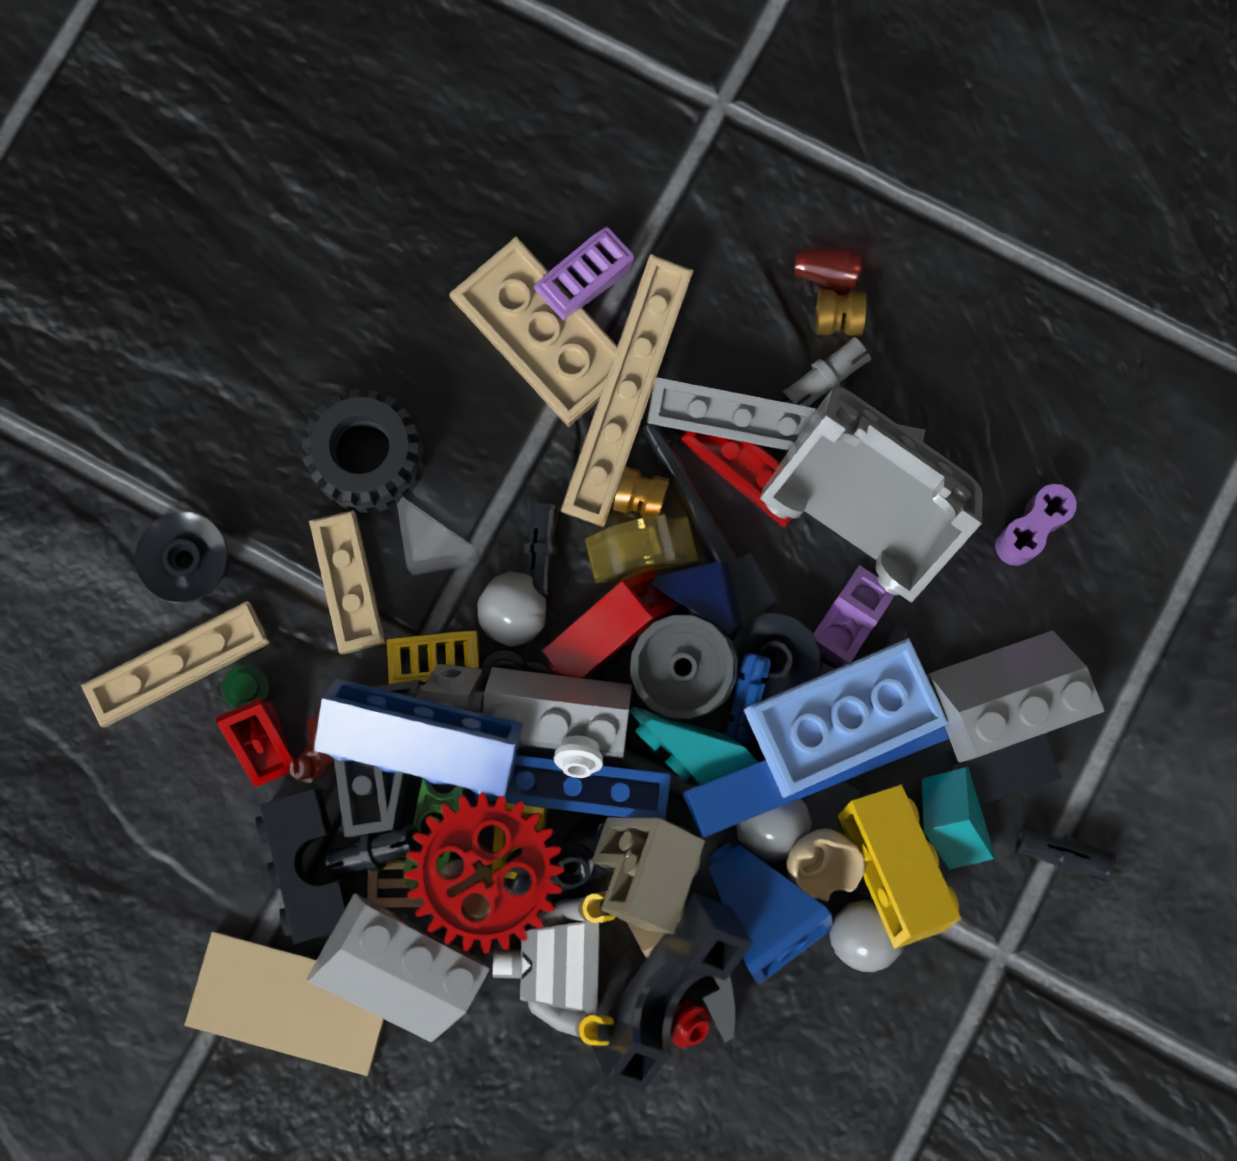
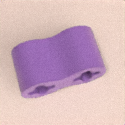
M1051 484L1042 488L1029 499L1023 517L1010 523L996 538V552L1002 561L1009 565H1023L1042 552L1049 532L1058 529L1070 520L1076 512L1077 502L1071 490L1060 484ZM1050 501L1057 506L1053 511L1054 514L1051 516L1047 515L1044 511L1048 505L1047 503ZM1020 534L1024 535L1027 539L1024 543V548L1021 550L1017 549L1014 545L1017 536Z

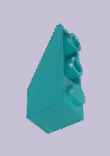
M633 707L629 711L641 724L635 730L637 734L653 750L656 751L662 746L667 751L670 757L665 763L684 782L691 777L701 786L759 763L743 745L727 734L674 718H668L637 707Z

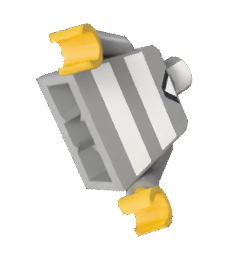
M607 891L591 894L587 897L563 899L554 904V912L543 910L538 913L544 925L539 929L530 924V928L527 929L528 940L522 941L521 949H494L493 978H521L520 1000L528 1002L531 1013L558 1031L581 1037L588 1045H608L610 1041L602 1040L599 1037L598 1026L600 1023L613 1024V1018L610 1016L589 1015L597 1014L600 923L613 920L616 917L611 914L606 915L601 910V901L606 897Z

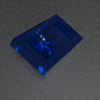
M719 561L656 576L651 584L729 635L738 634L743 626L728 562Z

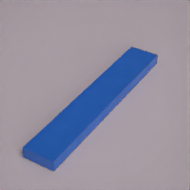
M942 726L784 798L766 760L685 791L682 794L699 837L703 838L949 739L945 726Z

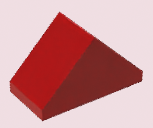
M257 699L216 716L217 725L254 787L298 770L296 760L273 703Z

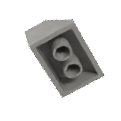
M1053 630L927 674L929 682L949 724L944 726L958 763L980 757L1105 712L1087 666Z
M492 667L484 691L483 714L523 724L518 756L554 760L555 751L561 746L564 738L569 736H585L599 744V752L603 756L602 766L622 768L632 684Z
M354 893L310 971L307 981L421 1038L433 1042L467 1012L490 969L476 955L464 951L463 948L451 942L449 944L444 943L445 939L438 935L430 933L428 930Z

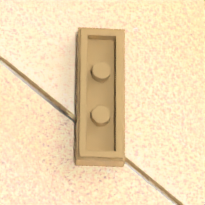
M351 510L310 520L339 653L342 655L386 644L356 512Z

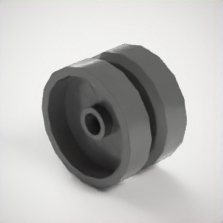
M672 615L654 622L639 636L631 654L630 676L637 695L651 710L668 718L698 719L716 712L731 698L739 677V658L733 642L719 627L695 616ZM682 658L690 660L692 663V671L687 676H680L677 673V669L682 667L679 663V660Z

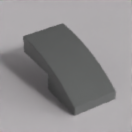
M730 975L726 981L714 977L718 986L701 994L725 1042L734 1038L735 1003Z

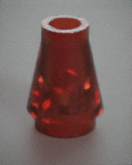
M852 248L814 251L799 250L795 263V276L809 279L842 293H845L846 289L857 290L863 255L853 253Z

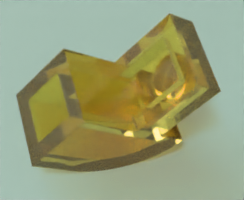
M657 515L636 519L607 528L585 539L595 583L625 580L653 569L687 566L699 561L688 517L666 519L665 515Z

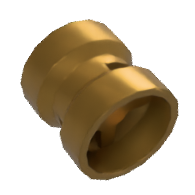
M819 289L816 306V334L831 335L834 331H844L848 336L862 337L866 316L865 291H850L847 295H837L834 290Z
M626 466L617 490L613 510L622 513L630 511L640 512L643 519L657 523L670 479L658 475L650 479L642 476L640 470Z

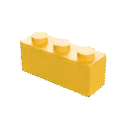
M902 785L852 800L837 817L845 836L865 856V873L863 877L894 949L945 932L962 919L958 912L959 902L953 889L946 885L938 867L939 858L937 851L926 840L919 824L918 809L913 800L907 798Z

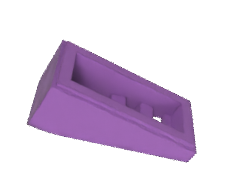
M604 227L535 284L534 289L564 321L626 276L633 264L634 256L608 227ZM587 261H590L601 273L599 276L586 264ZM574 271L587 286L583 288L570 273ZM560 281L574 297L569 300L555 285Z

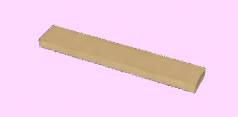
M654 255L649 256L560 512L602 527L605 525L693 270Z

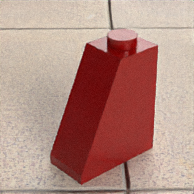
M652 570L621 581L543 650V653L549 659V667L555 675L588 679L639 639V636L654 622L664 619L680 604Z

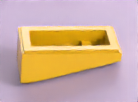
M475 630L387 639L389 684L418 679L426 683L438 664L437 646H445L446 665L456 666L455 645L463 644L465 667L481 669L479 633ZM427 647L429 672L420 673L419 648ZM409 648L411 674H402L401 649Z

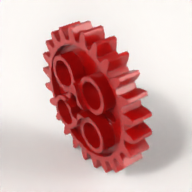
M480 793L478 803L475 806L471 805L466 795H461L459 811L456 812L448 803H444L441 806L445 818L443 821L431 815L425 819L432 833L427 834L418 831L415 833L414 838L423 846V849L407 852L406 857L419 864L418 868L406 871L405 878L418 880L419 886L412 889L407 895L408 898H423L424 904L415 913L417 917L429 913L434 916L428 928L430 933L442 925L448 929L444 943L449 944L458 934L463 936L464 951H468L474 939L481 940L484 953H488L492 939L498 938L504 950H507L510 946V934L515 933L523 942L528 940L525 926L527 923L539 929L543 927L544 922L537 913L539 909L554 912L555 905L546 895L547 893L557 894L562 891L561 885L550 880L551 876L564 872L563 865L550 863V858L560 853L561 847L558 845L546 846L544 841L550 837L553 829L549 827L538 831L535 828L541 815L539 812L532 814L527 819L523 817L524 801H519L510 810L506 808V794L504 797L499 796L495 805H489L487 795ZM488 825L501 827L506 834L505 846L496 851L486 849L480 841V831L483 827ZM517 846L522 848L523 853L501 865L494 871L492 875L494 882L489 883L485 878H480L453 897L447 894L449 888L475 873L478 868L476 861L481 860L484 865H489ZM446 851L459 853L464 861L463 872L457 876L444 874L438 864L441 853ZM522 867L531 874L532 885L525 891L515 892L507 886L505 873L511 868ZM472 893L484 895L489 901L490 912L481 918L470 916L465 911L464 898Z

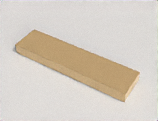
M247 601L86 682L81 687L99 725L107 727L269 645L270 641L252 604Z

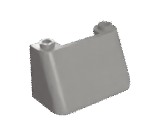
M834 387L820 404L763 488L760 497L774 515L780 518H798L805 511L876 560L879 584L890 594H900L911 603L982 524V489L968 473L855 394L841 387Z

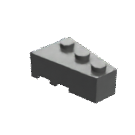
M418 679L375 686L373 688L416 698L419 686L425 685V683ZM334 759L344 836L357 837L399 829L410 774L401 771L394 773L386 772L379 769L376 765L355 760L341 761Z

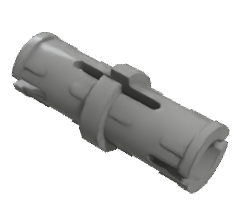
M853 337L824 361H821V359L815 361L812 364L813 369L781 392L785 399L788 398L786 402L808 407L834 387H841V381L862 365L871 361L870 355L868 353L864 354L867 351L857 338Z

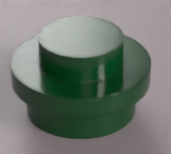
M247 664L231 669L226 674L222 683L223 697L235 709L257 699L266 701L270 689L265 673L261 669Z

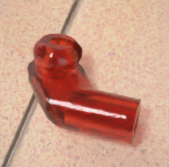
M320 716L306 720L311 744L299 758H293L290 762V774L297 781L311 783L319 779L334 760L327 753L314 751Z

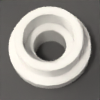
M569 736L564 738L561 746L556 749L554 762L559 768L563 769L565 774L571 777L584 778L601 769L603 756L599 752L600 747L595 740L585 736Z

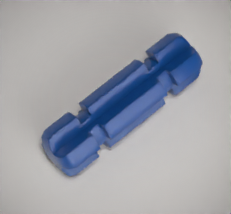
M747 653L743 658L740 672L744 673L743 678L738 677L729 714L733 715L732 720L727 719L724 734L729 735L740 744L748 743L753 732L744 709L761 702L765 683L761 682L762 677L767 678L771 665L769 658L756 653Z

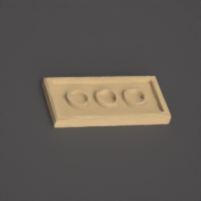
M516 236L450 293V297L561 420L570 427L599 401L618 346L583 308H580L564 321L534 289L535 284L549 271ZM559 282L555 284L569 300L573 298Z
M213 931L184 1026L368 1076L385 1019L307 981V977L317 961L316 958Z

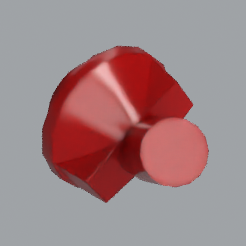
M685 1000L682 1005L678 1003L670 1029V1039L680 1048L694 1046L702 1042L709 1032L711 1023L709 1010L695 1000Z

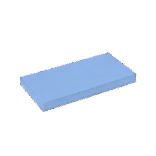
M909 638L744 709L783 798L949 724Z

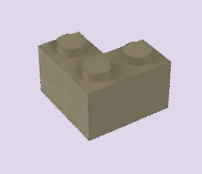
M607 817L592 859L593 863L614 872L601 910L646 931L674 934L676 926L684 914V902L692 878L699 869L700 854L705 841L660 818Z

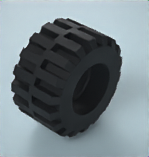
M359 389L349 390L350 398L343 399L340 394L330 397L334 405L327 409L321 404L315 410L319 416L318 420L315 422L309 419L305 427L310 435L309 438H303L302 448L307 453L303 460L306 468L311 473V478L329 499L335 500L341 507L348 510L354 507L361 513H369V508L376 507L378 511L388 509L386 503L395 500L397 504L405 499L402 493L407 488L413 491L417 485L415 476L417 473L422 474L424 466L421 461V456L424 455L423 444L410 415L404 407L402 409L399 407L395 399L390 396L384 399L378 391L369 390L368 395L365 396L362 395ZM364 430H374L388 437L390 443L386 459L378 468L364 474H353L342 469L340 465V452L344 443L352 435Z

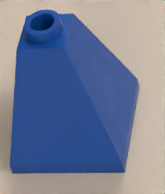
M727 843L709 857L708 860L712 864L709 866V870L722 904L733 909L753 942L743 958L758 985L762 984L830 932L833 921L830 912L825 906L741 845H737L734 848L731 843Z

